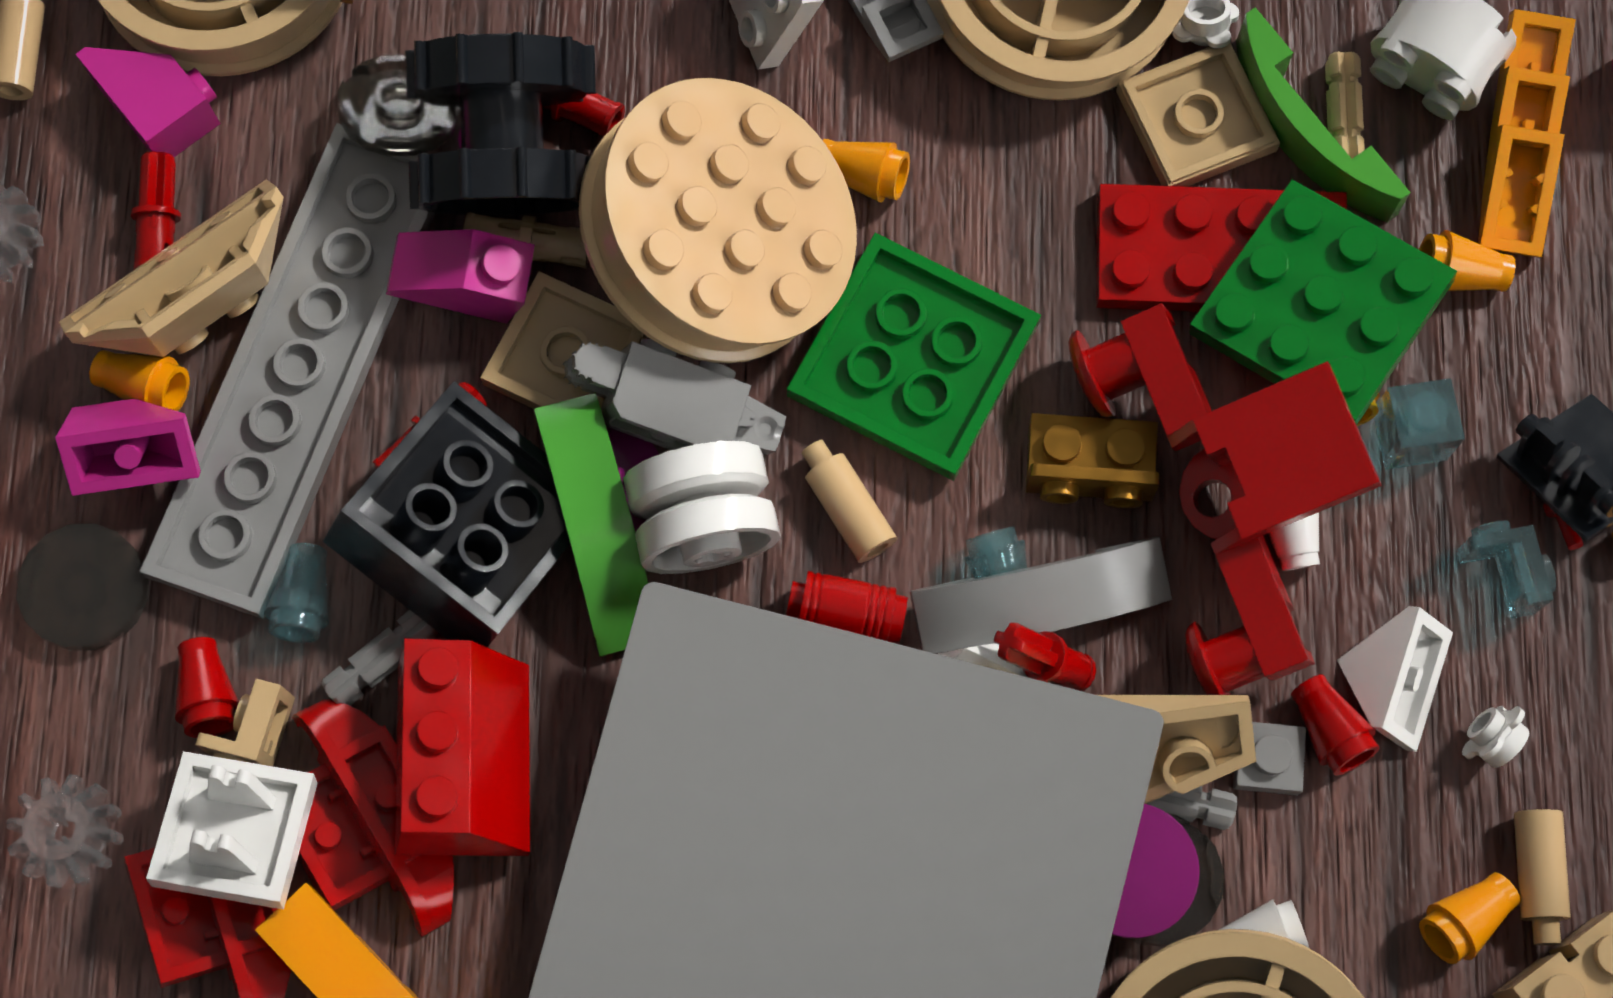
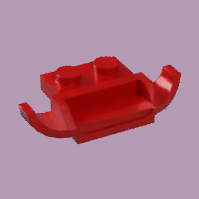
M323 699L295 713L292 718L297 727L305 730L319 752L317 761L320 766L307 772L313 773L318 783L298 855L301 865L318 894L335 911L382 884L389 882L394 892L400 890L413 915L415 928L421 937L448 923L452 914L454 862L452 855L395 854L397 744L386 726L378 725L365 713L348 704H337L330 699Z
M155 848L124 856V864L160 988L226 968L230 981L233 980L237 998L285 997L291 969L255 931L277 908L151 887L146 877Z

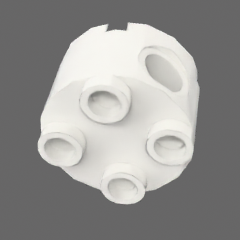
M1400 0L1395 14L1370 43L1371 53L1376 59L1370 68V72L1377 80L1391 88L1400 89L1405 83L1425 95L1422 104L1427 110L1440 118L1453 120L1459 110L1469 111L1477 107L1488 80L1507 61L1515 49L1517 36L1512 28L1509 32H1505L1504 35L1497 29L1504 18L1483 0Z

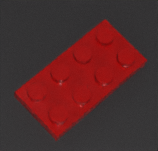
M1100 184L1097 193L1096 308L1147 310L1162 303L1169 311L1199 312L1284 190ZM1314 191L1347 209V192Z

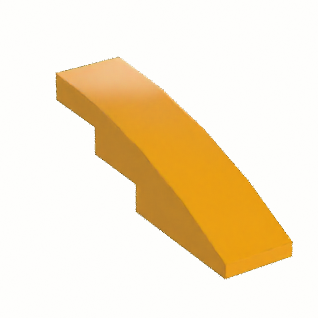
M1514 9L1509 14L1506 32H1509L1511 28L1517 36L1516 47L1507 61L1500 66L1489 138L1478 244L1492 250L1537 258L1542 257L1565 134H1560L1570 76L1565 74L1576 19Z
M304 883L286 900L284 910L277 909L255 929L317 998H418L308 883Z

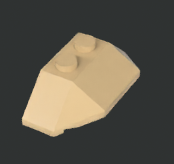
M267 179L59 321L64 333L75 344L161 357L166 356L173 350L177 354H183L193 349L208 336L207 326L225 314L229 318H234L249 310L260 298L257 292L268 285L283 195L274 184Z

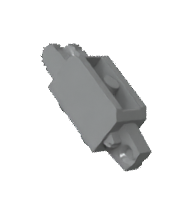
M642 339L640 344L632 341L622 351L607 346L599 347L598 343L595 345L591 344V342L587 345L583 343L580 345V349L574 351L568 361L563 363L565 366L564 379L567 378L569 380L568 384H574L575 388L580 386L582 391L590 394L596 393L597 396L604 398L601 411L607 427L669 450L717 441H746L759 445L762 454L770 455L776 451L780 442L786 416L748 396L751 385L734 379L736 372L722 364L700 361L699 366L676 358V352L663 347L652 339Z

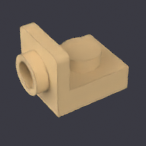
M255 679L251 694H244L235 711L233 729L235 732H238L236 740L232 741L199 732L195 746L214 757L273 767L295 697L280 684Z

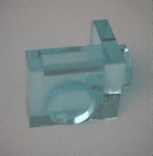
M1509 521L1487 523L1472 529V537L1468 538L1457 549L1456 554L1459 564L1495 558L1511 619L1536 614L1554 599L1552 592L1556 589L1555 570L1550 558L1546 554L1541 555L1533 525L1511 529Z

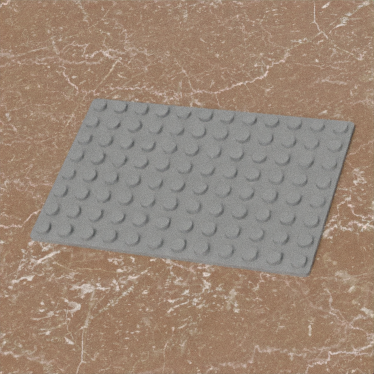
M650 582L643 587L528 998H1097L1163 730V718L1159 712L1153 709L658 582Z

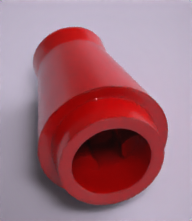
M195 637L181 642L177 647L179 668L175 720L183 725L185 735L192 738H197L199 732L213 736H220L233 730L234 715L239 700L218 654L216 640L210 637Z
M1323 674L1304 681L1292 691L1291 697L1299 708L1319 764L1321 766L1328 765L1335 776L1354 770L1379 751L1380 747L1373 738L1376 729L1330 685Z

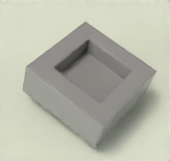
M1252 722L1256 762L1234 771L1233 789L1298 796L1303 792L1306 727Z

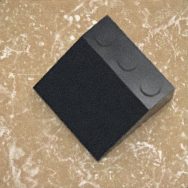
M455 381L340 510L322 541L446 639L471 640L485 647L492 643L570 544L545 453Z

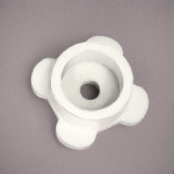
M1189 0L1183 16L1174 28L1172 35L1180 42L1191 41L1200 46L1223 48L1231 42L1229 29L1231 24L1239 19V9L1236 5L1230 3L1229 0Z
M1503 706L1483 711L1468 728L1467 736L1470 740L1463 747L1462 755L1468 760L1478 755L1493 768H1498L1508 763L1521 751L1529 737V729L1521 723L1525 716V711L1519 706L1514 707L1512 710H1506Z

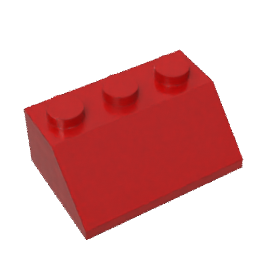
M404 638L398 664L395 854L529 856L530 730L528 664L471 640Z

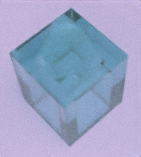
M1451 378L1388 387L1377 403L1379 411L1374 417L1385 470L1447 461L1465 440Z

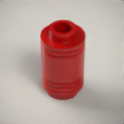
M807 571L805 583L792 581L786 615L899 644L908 597L897 595L895 587L887 588L885 585L879 586L869 582Z

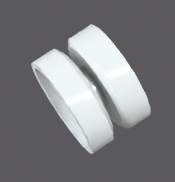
M717 441L694 444L646 459L628 470L623 478L630 511L634 516L646 520L635 533L641 565L646 571L659 574H679L714 569L757 556L774 547L781 539L776 511L772 501L758 497L769 484L763 454L759 445L746 441Z

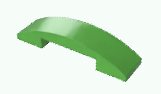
M1256 7L1247 12L1236 39L1238 59L1280 141V148L1300 170L1325 191L1347 192L1348 206L1388 223L1398 215L1411 192L1372 146L1354 158L1347 154L1284 78L1293 51Z
M593 393L534 408V413L568 534L598 654L601 657L625 650L643 587L648 584L645 569L641 565L635 530L597 395Z

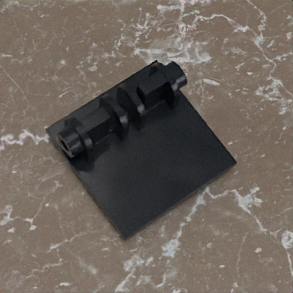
M1591 394L1551 420L1548 417L1539 419L1535 414L1526 416L1516 428V433L1521 439L1499 452L1496 458L1587 542L1613 525V412Z

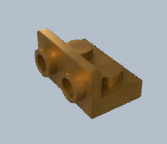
M1031 413L1026 493H1039L1041 500L1057 504L1077 502L1079 496L1104 498V504L1116 508H1135L1141 506L1143 501H1152L1159 487V473L1156 472L1158 422Z

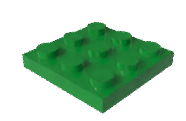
M1292 179L1190 323L1189 334L1274 384L1328 361L1357 425L1453 284L1457 271Z
M875 232L853 270L845 291L830 311L787 387V397L955 481L1040 323L1041 314Z

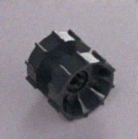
M523 32L508 34H456V36L428 41H414V50L405 51L406 99H418L431 103V106L460 107L462 148L455 151L418 154L417 161L408 162L410 209H420L434 212L435 214L467 215L468 212L489 216L545 215L547 213L579 210L581 182L591 156L577 153L576 150L544 149L542 106L583 102V98L587 94H596L595 46L583 45L573 40V37L570 36L555 37L523 34Z

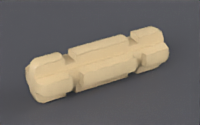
M1338 51L1330 54L1325 64L1326 83L1329 85V90L1326 91L1328 131L1347 154L1354 158L1365 150L1364 138L1360 132L1364 130L1362 85L1358 82V78L1361 77V58L1355 52Z

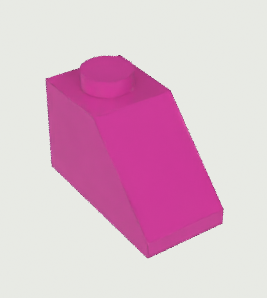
M84 47L76 53L77 58L92 81L150 152H166L175 157L221 124L209 104L217 98L211 86L195 67L185 73L171 55Z
M476 229L399 232L396 237L386 295L507 324L525 304L535 244Z
M135 398L72 407L55 437L72 496L198 478L201 473L186 414Z

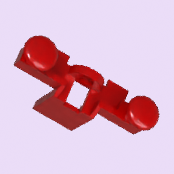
M1162 303L1120 321L1125 333L1091 348L1079 330L1073 332L1068 340V346L1075 376L1085 396L1101 416H1116L1113 399L1146 385L1172 449L1176 452L1199 441H1202L1204 449L1194 455L1183 471L1179 489L1182 510L1194 528L1213 540L1211 546L1244 626L1209 640L1196 621L1188 626L1185 633L1187 653L1193 672L1203 692L1206 695H1231L1230 691L1264 677L1274 681L1314 665L1315 662L1312 654L1305 649L1290 613L1294 611L1293 605L1263 535L1382 486L1329 362H1324L1212 411L1195 370L1187 363L1173 329V326L1176 325L1174 319ZM1214 483L1226 485L1231 493V501L1227 503V510L1219 516H1204L1198 507V497L1203 488Z

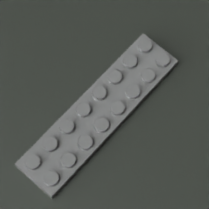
M336 123L270 273L268 285L262 291L194 446L201 470L200 476L198 478L179 480L139 571L146 578L264 619L399 301L398 297L386 295L396 237L399 232L428 231L435 216L434 212L410 209L408 162L417 161L418 154L428 153Z

